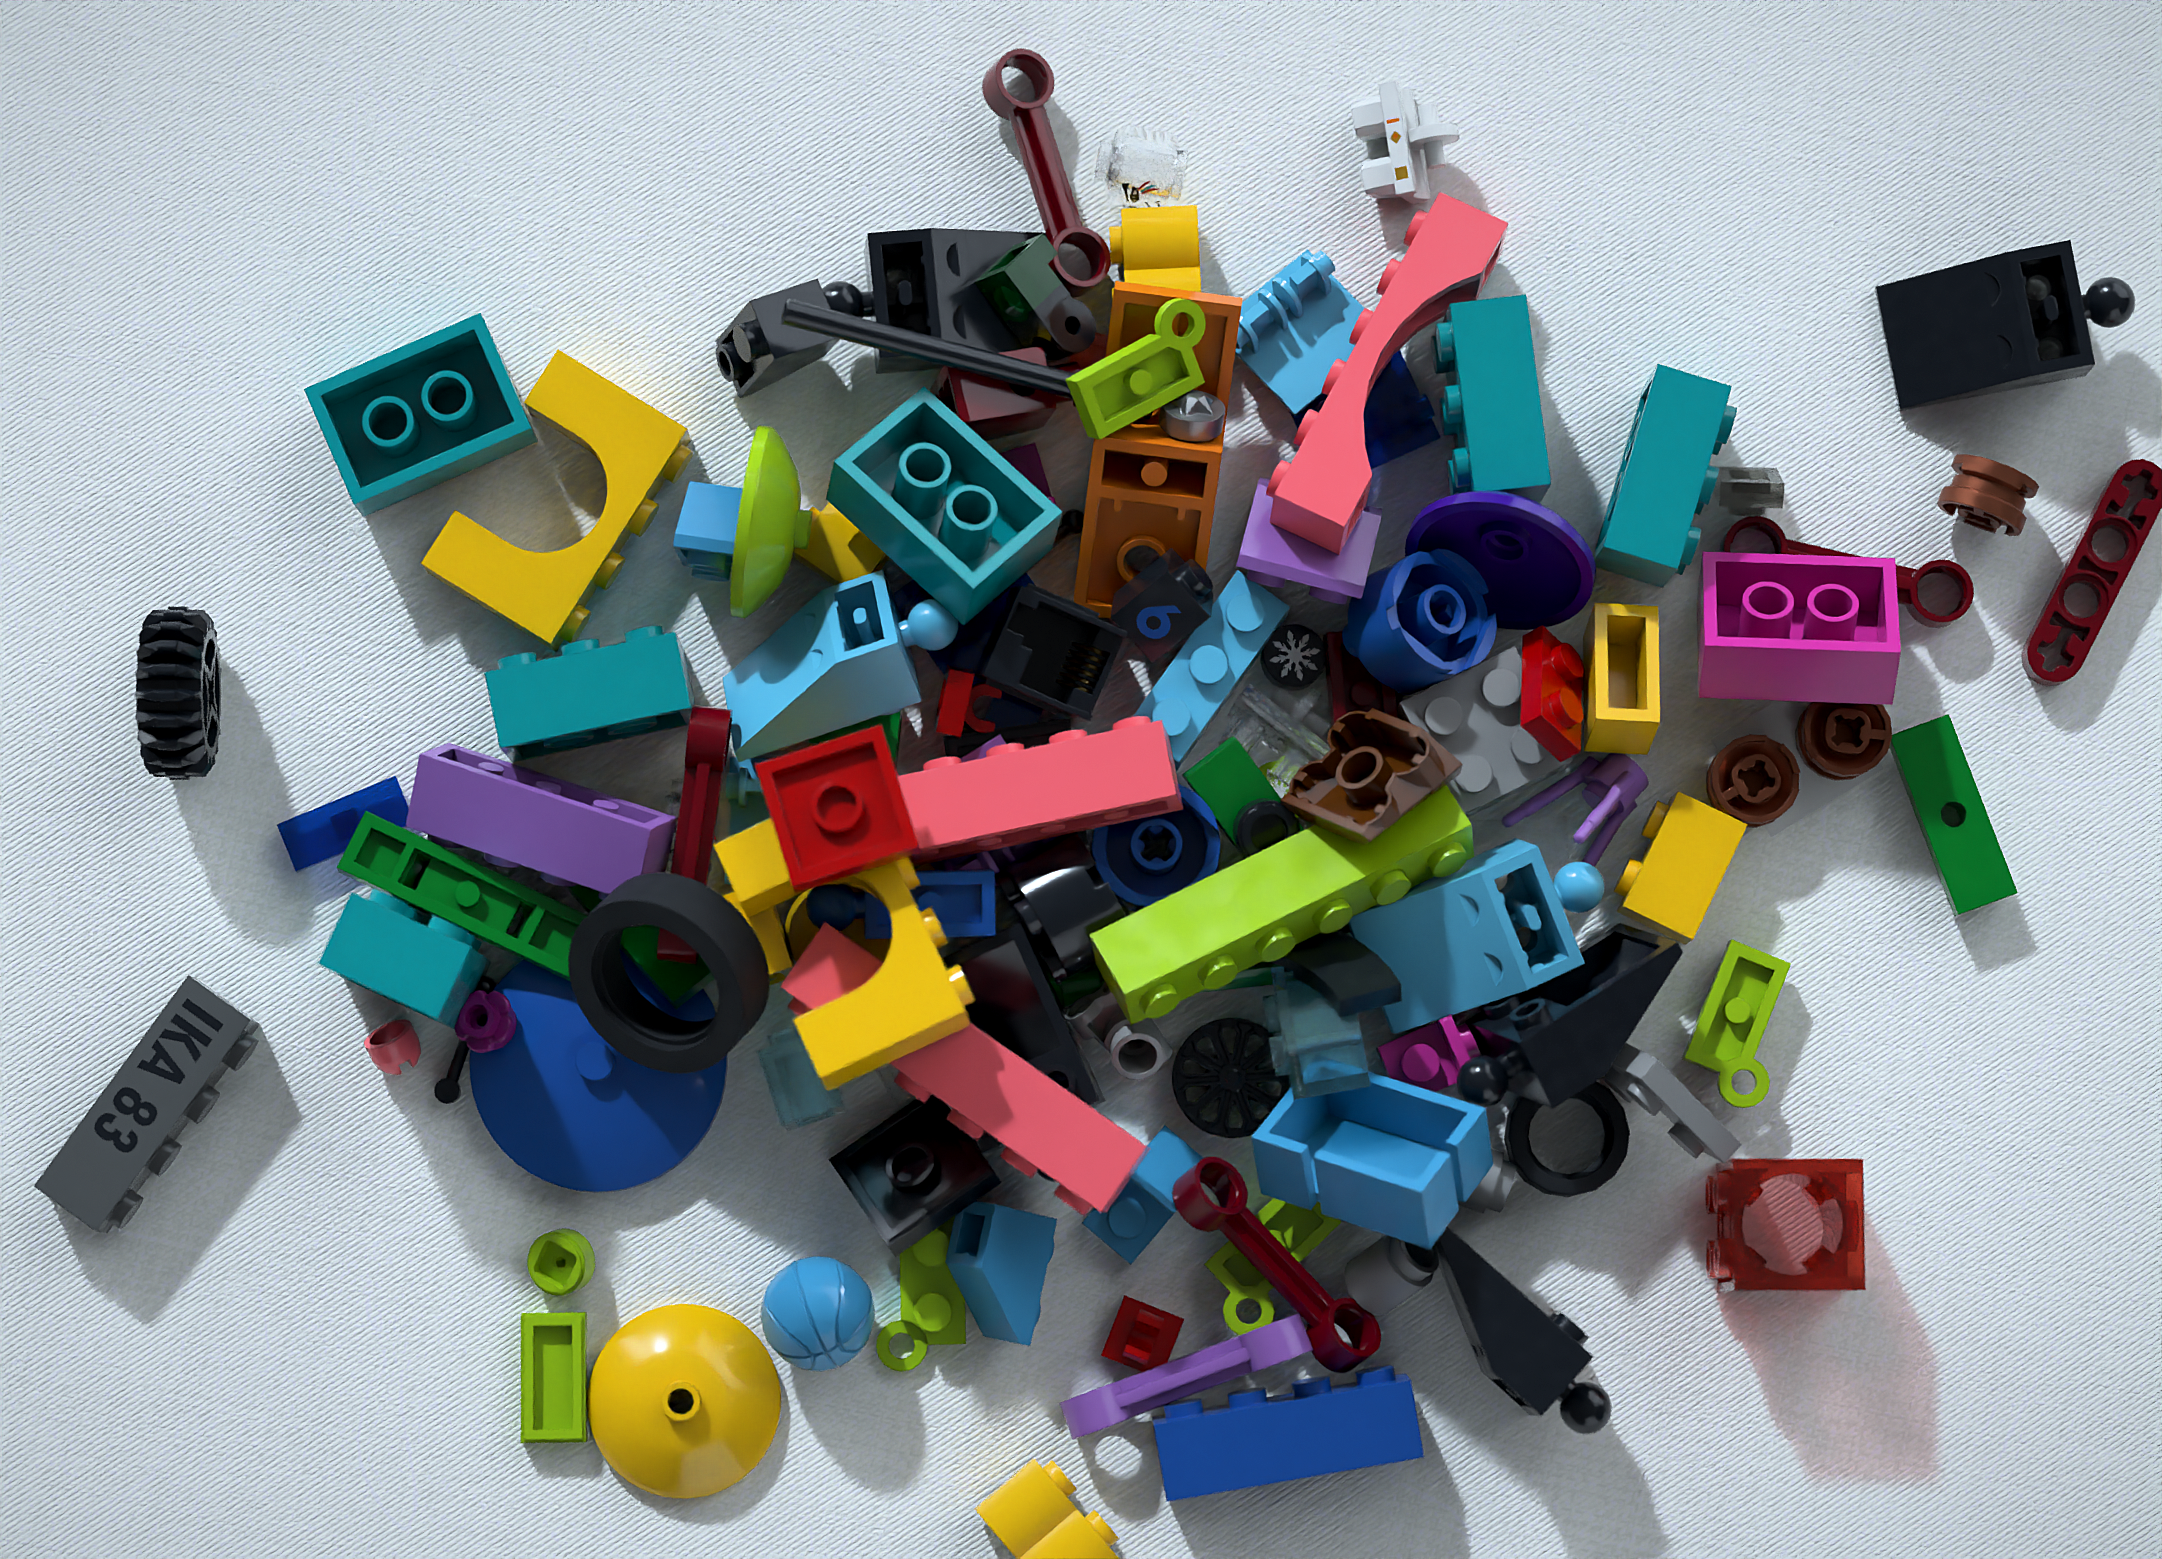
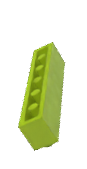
M1445 785L1364 846L1314 825L1090 934L1096 967L1130 1025L1146 1018L1162 1017L1171 1012L1180 1001L1205 989H1219L1231 982L1237 973L1257 963L1278 960L1287 955L1296 944L1314 935L1335 932L1344 927L1353 916L1373 906L1392 904L1401 899L1410 888L1435 876L1446 877L1455 873L1467 860L1474 857L1472 824L1447 785Z

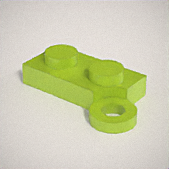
M1175 298L1168 300L1160 307L1156 314L1154 323L1156 335L1149 334L1065 379L1088 437L1100 440L1205 383L1192 349L1200 342L1206 326L1205 316L1199 305L1187 299ZM1183 312L1188 318V328L1184 334L1176 336L1172 331V321L1178 313Z
M1731 939L1727 943L1682 1060L1718 1074L1717 1086L1721 1097L1731 1106L1743 1109L1753 1107L1763 1101L1769 1090L1770 1080L1768 1072L1760 1062L1754 1059V1056L1791 963ZM1744 1070L1753 1075L1755 1087L1751 1093L1741 1095L1733 1089L1731 1081L1737 1071Z
M1273 1198L1255 1215L1299 1263L1342 1223L1339 1219L1322 1214L1319 1202L1309 1210ZM1230 1240L1227 1241L1203 1265L1230 1292L1224 1301L1222 1310L1224 1321L1230 1330L1237 1335H1242L1272 1323L1275 1311L1273 1301L1268 1292L1274 1287ZM1243 1299H1254L1260 1305V1317L1252 1324L1241 1322L1236 1315L1237 1305Z
M955 1216L899 1254L901 1320L886 1325L878 1335L876 1343L878 1357L885 1366L892 1370L903 1372L917 1367L926 1356L928 1345L966 1344L965 1299L945 1262ZM899 1333L911 1336L915 1345L912 1354L903 1359L895 1357L889 1348L890 1340Z

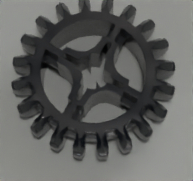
M168 606V610H152L142 623V631L139 633V649L136 651L137 671L135 672L136 692L134 696L136 698L135 719L138 724L137 740L140 742V756L143 758L144 766L149 774H153L154 777H166L170 780H190V777H206L215 764V755L218 752V737L221 735L222 668H220L219 661L220 648L217 646V631L214 629L213 620L205 610H192L188 606Z

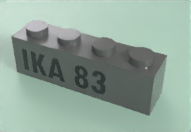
M188 975L35 1183L34 1187L96 1232L108 1233L113 1225L122 1229L142 1204L143 1197L137 1194V1192L150 1174L153 1172L158 1177L161 1176L179 1154L182 1145L175 1140L190 1120L196 1124L200 1123L217 1102L220 1092L214 1089L220 1078L229 1067L234 1071L239 1070L251 1056L258 1044V1040L252 1035L260 1024L204 983Z

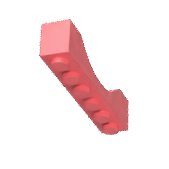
M1439 192L1428 213L1420 209L1416 212L1403 243L1409 246V249L1403 260L1399 262L1392 258L1388 263L1376 291L1377 294L1382 295L1380 302L1374 312L1366 308L1361 312L1349 339V343L1355 345L1347 362L1337 358L1333 363L1322 388V393L1328 397L1319 412L1312 409L1307 411L1294 439V444L1300 446L1291 463L1284 460L1279 462L1270 479L1266 495L1273 498L1270 517L1271 524L1338 555L1341 553L1367 504L1372 480V471L1365 448L1363 413L1375 381L1393 355L1417 332L1443 317L1450 303L1477 300L1502 254L1508 222Z

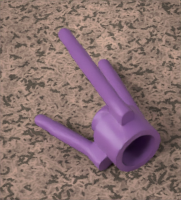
M1608 753L1601 762L1592 756H1588L1574 772L1506 814L1502 818V824L1508 828L1584 782L1587 786L1583 789L1582 796L1593 811L1574 834V842L1577 844L1584 843L1605 817L1608 818L1581 861L1595 867L1622 822L1637 807L1635 799L1648 787L1649 781L1638 764L1623 753Z

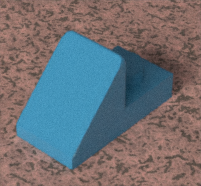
M1164 1126L1147 1145L1151 1148L1107 1213H1102L1094 1208L1082 1222L1085 1227L1130 1265L1177 1211L1172 1195L1176 1180L1203 1159L1200 1154L1167 1126Z

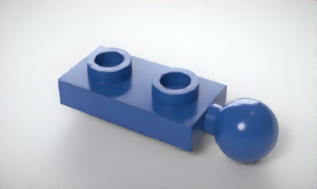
M993 869L915 871L921 885L909 891L919 912L932 907L945 937L996 936L995 876ZM843 884L818 886L809 893L806 900V912L811 923L818 929L826 922L833 928L841 931L847 928L854 919L864 918L865 939L892 938L890 913L870 893L864 890L862 893H854L848 885Z

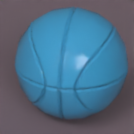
M812 1256L794 1261L776 1274L764 1294L760 1316L768 1344L786 1362L805 1370L825 1371L835 1369L838 1366L841 1367L857 1356L864 1348L872 1331L875 1308L867 1283L849 1265L829 1257Z

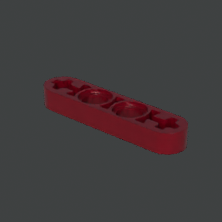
M2144 459L2130 460L2116 469L2108 479L2024 644L2021 655L2022 666L2028 677L2036 683L2044 686L2060 685L2075 676L2082 667L2162 508V469L2155 463ZM2138 475H2141L2147 479L2144 489L2152 497L2151 499L2143 498L2136 503L2127 518L2140 522L2137 529L2126 518L2107 514L2106 509L2109 506L2115 513L2121 510L2130 491L2122 485V481L2130 482ZM2110 528L2122 535L2125 540L2126 549L2124 556L2119 561L2107 562L2096 556L2092 547V539L2097 530ZM2081 583L2088 585L2094 590L2098 605L2092 616L2080 618L2072 615L2067 610L2064 604V594L2070 585ZM2051 617H2053L2063 627L2074 631H2082L2084 636L2082 640L2074 633L2067 637L2060 652V655L2068 661L2067 667L2058 665L2049 672L2042 667L2045 657L2037 652L2038 646L2046 648L2056 640L2062 627L2049 624Z

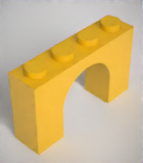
M557 349L525 399L524 404L529 414L586 448L602 464L607 480V498L599 521L587 536L570 547L553 552H532L508 543L454 510L421 562L427 573L557 652L564 640L573 643L582 633L592 613L585 608L598 586L606 591L615 581L626 558L619 554L632 533L638 537L645 533L660 506L653 499L666 480L674 484L681 477L693 456V451L687 448L691 437L686 427Z
M771 818L714 844L736 896L748 918L807 891L803 890L795 893L792 888ZM908 857L822 884L850 885L870 893L886 907L892 920L891 947L884 964L876 975L853 992L793 1019L814 1067L827 1091L971 1025L963 1006L974 1002V997L959 965L946 970L936 948L948 942L932 907L919 912L909 890L921 884Z

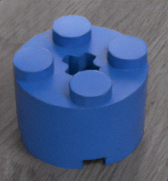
M1435 549L1431 552L1419 551L1410 554L1367 576L1362 598L1351 597L1348 607V624L1345 625L1342 632L1344 646L1352 656L1360 659L1361 663L1373 677L1389 688L1395 689L1402 695H1411L1423 691L1481 663L1489 654L1497 631L1496 613L1488 615L1483 595L1489 593V589L1477 569L1455 552Z
M1178 784L1183 810L1094 828L1091 844V855L1097 863L1094 867L1104 883L1108 882L1120 905L1128 910L1137 912L1216 872L1221 852L1220 833L1216 818L1207 803L1194 791L1183 785ZM1147 835L1155 841L1161 835L1167 837L1170 841L1166 852L1170 859L1164 862L1161 858L1155 857L1150 862L1146 861L1142 857L1145 845L1141 838Z

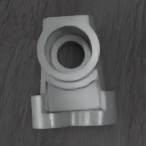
M1106 982L1096 992L1079 998L1066 1012V1019L1084 1040L1094 1037L1111 1054L1114 1068L1123 1077L1132 1080L1148 1078L1155 1074L1160 1066L1169 1060L1173 1050L1152 1019L1146 1018L1130 1025Z

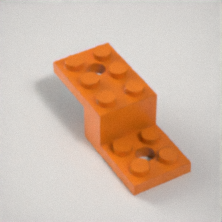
M1115 281L1105 358L1149 334L1156 335L1154 327L1156 314L1160 307L1168 300L1175 298L1191 300L1200 306L1206 321L1204 335L1200 342L1192 348L1205 383L1193 390L1203 391L1220 399L1225 406V415L1221 434L1206 442H1186L1168 435L1159 425L1161 407L1153 411L1150 419L1141 417L1100 440H1093L1073 602L1100 613L1098 617L1110 618L1114 593L1141 572L1132 568L1125 558L1126 553L1133 547L1142 545L1151 547L1159 556L1173 548L1185 562L1192 559L1206 572L1242 307V298ZM1183 312L1178 313L1172 321V331L1176 336H1181L1188 328V318Z

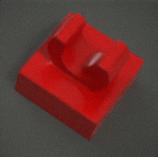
M947 665L933 726L935 731L961 737L964 721L975 731L982 733L994 731L996 723L989 719L978 718L973 712V704L981 696L1001 698L1002 691L984 684L985 682L972 686L975 675L972 670Z
M1124 1295L1101 1356L1141 1372L1167 1363L1184 1318Z

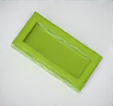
M587 1312L521 1313V1443L587 1442Z

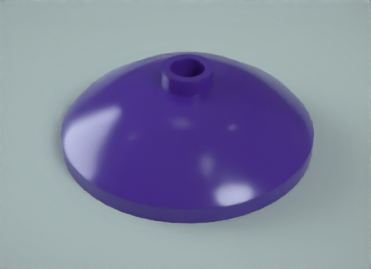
M1469 491L1447 496L1429 504L1413 520L1405 544V557L1419 551L1431 552L1435 549H1445L1455 552L1469 561L1481 574L1489 589V593L1483 595L1488 615L1496 613L1497 628L1532 630L1541 625L1550 627L1572 618L1584 608L1590 599L1596 579V565L1593 554L1586 541L1568 521L1536 501L1506 492Z

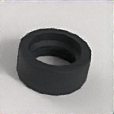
M1597 1081L1571 1097L1583 1101L1595 1110L1601 1118L1605 1133L1601 1153L1596 1161L1583 1171L1571 1174L1554 1172L1542 1165L1532 1152L1529 1141L1530 1123L1538 1109L1543 1106L1542 1104L1519 1095L1507 1115L1504 1142L1509 1161L1517 1166L1516 1171L1524 1182L1544 1194L1571 1197L1595 1191L1616 1175L1627 1156L1630 1129L1625 1110L1611 1090Z

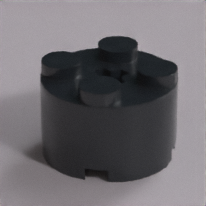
M1076 833L1055 838L994 875L995 881L1011 908L1015 907L1021 918L1017 923H1022L1036 953L1040 955L1045 967L1057 985L1096 964L1090 934L1126 917L1108 882L1104 883L1095 869L1094 865L1097 863Z

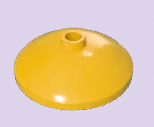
M667 1305L635 1317L622 1326L604 1346L593 1367L587 1394L588 1418L595 1442L602 1455L614 1470L628 1482L649 1493L663 1497L681 1499L703 1497L722 1491L740 1481L757 1466L766 1454L774 1439L780 1419L781 1388L774 1362L764 1344L751 1329L738 1319L718 1309L702 1305ZM680 1388L688 1390L694 1400L693 1407L685 1414L674 1412L669 1404L671 1394Z

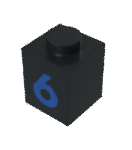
M1170 548L1114 593L1110 618L1121 629L1129 632L1127 636L1153 663L1211 617L1213 583L1197 562L1192 559L1185 562L1173 548Z

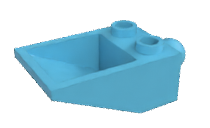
M883 569L822 589L722 678L727 709L733 712L731 736L734 754L738 762L879 715H891L901 711L906 706L921 702L910 646L916 644L926 650L945 648L957 635L958 620L938 601L928 599L914 606L908 616V620L903 621Z
M1514 838L1467 860L1458 871L1449 876H1435L1410 888L1401 899L1392 904H1378L1353 916L1347 923L1352 937L1376 953L1388 965L1401 983L1402 1001L1381 1007L1390 1031L1393 1034L1439 1020L1445 1016L1454 1015L1529 990L1585 964L1563 908L1575 913L1590 911L1599 904L1603 897L1604 881L1600 872L1591 864L1572 862L1563 866L1557 872L1552 882L1539 847ZM1507 874L1506 885L1501 890H1498L1495 879ZM1522 927H1527L1530 931V941L1522 948L1516 931Z

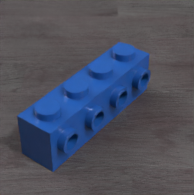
M1378 1366L1356 1371L1357 1382L1331 1386L1330 1377H1314L1292 1382L1293 1393L1267 1397L1266 1388L1259 1387L1227 1394L1229 1404L1203 1408L1202 1399L1200 1398L1180 1400L1163 1405L1165 1415L1152 1417L1166 1501L1424 1458L1411 1379L1406 1373L1395 1375L1394 1366Z

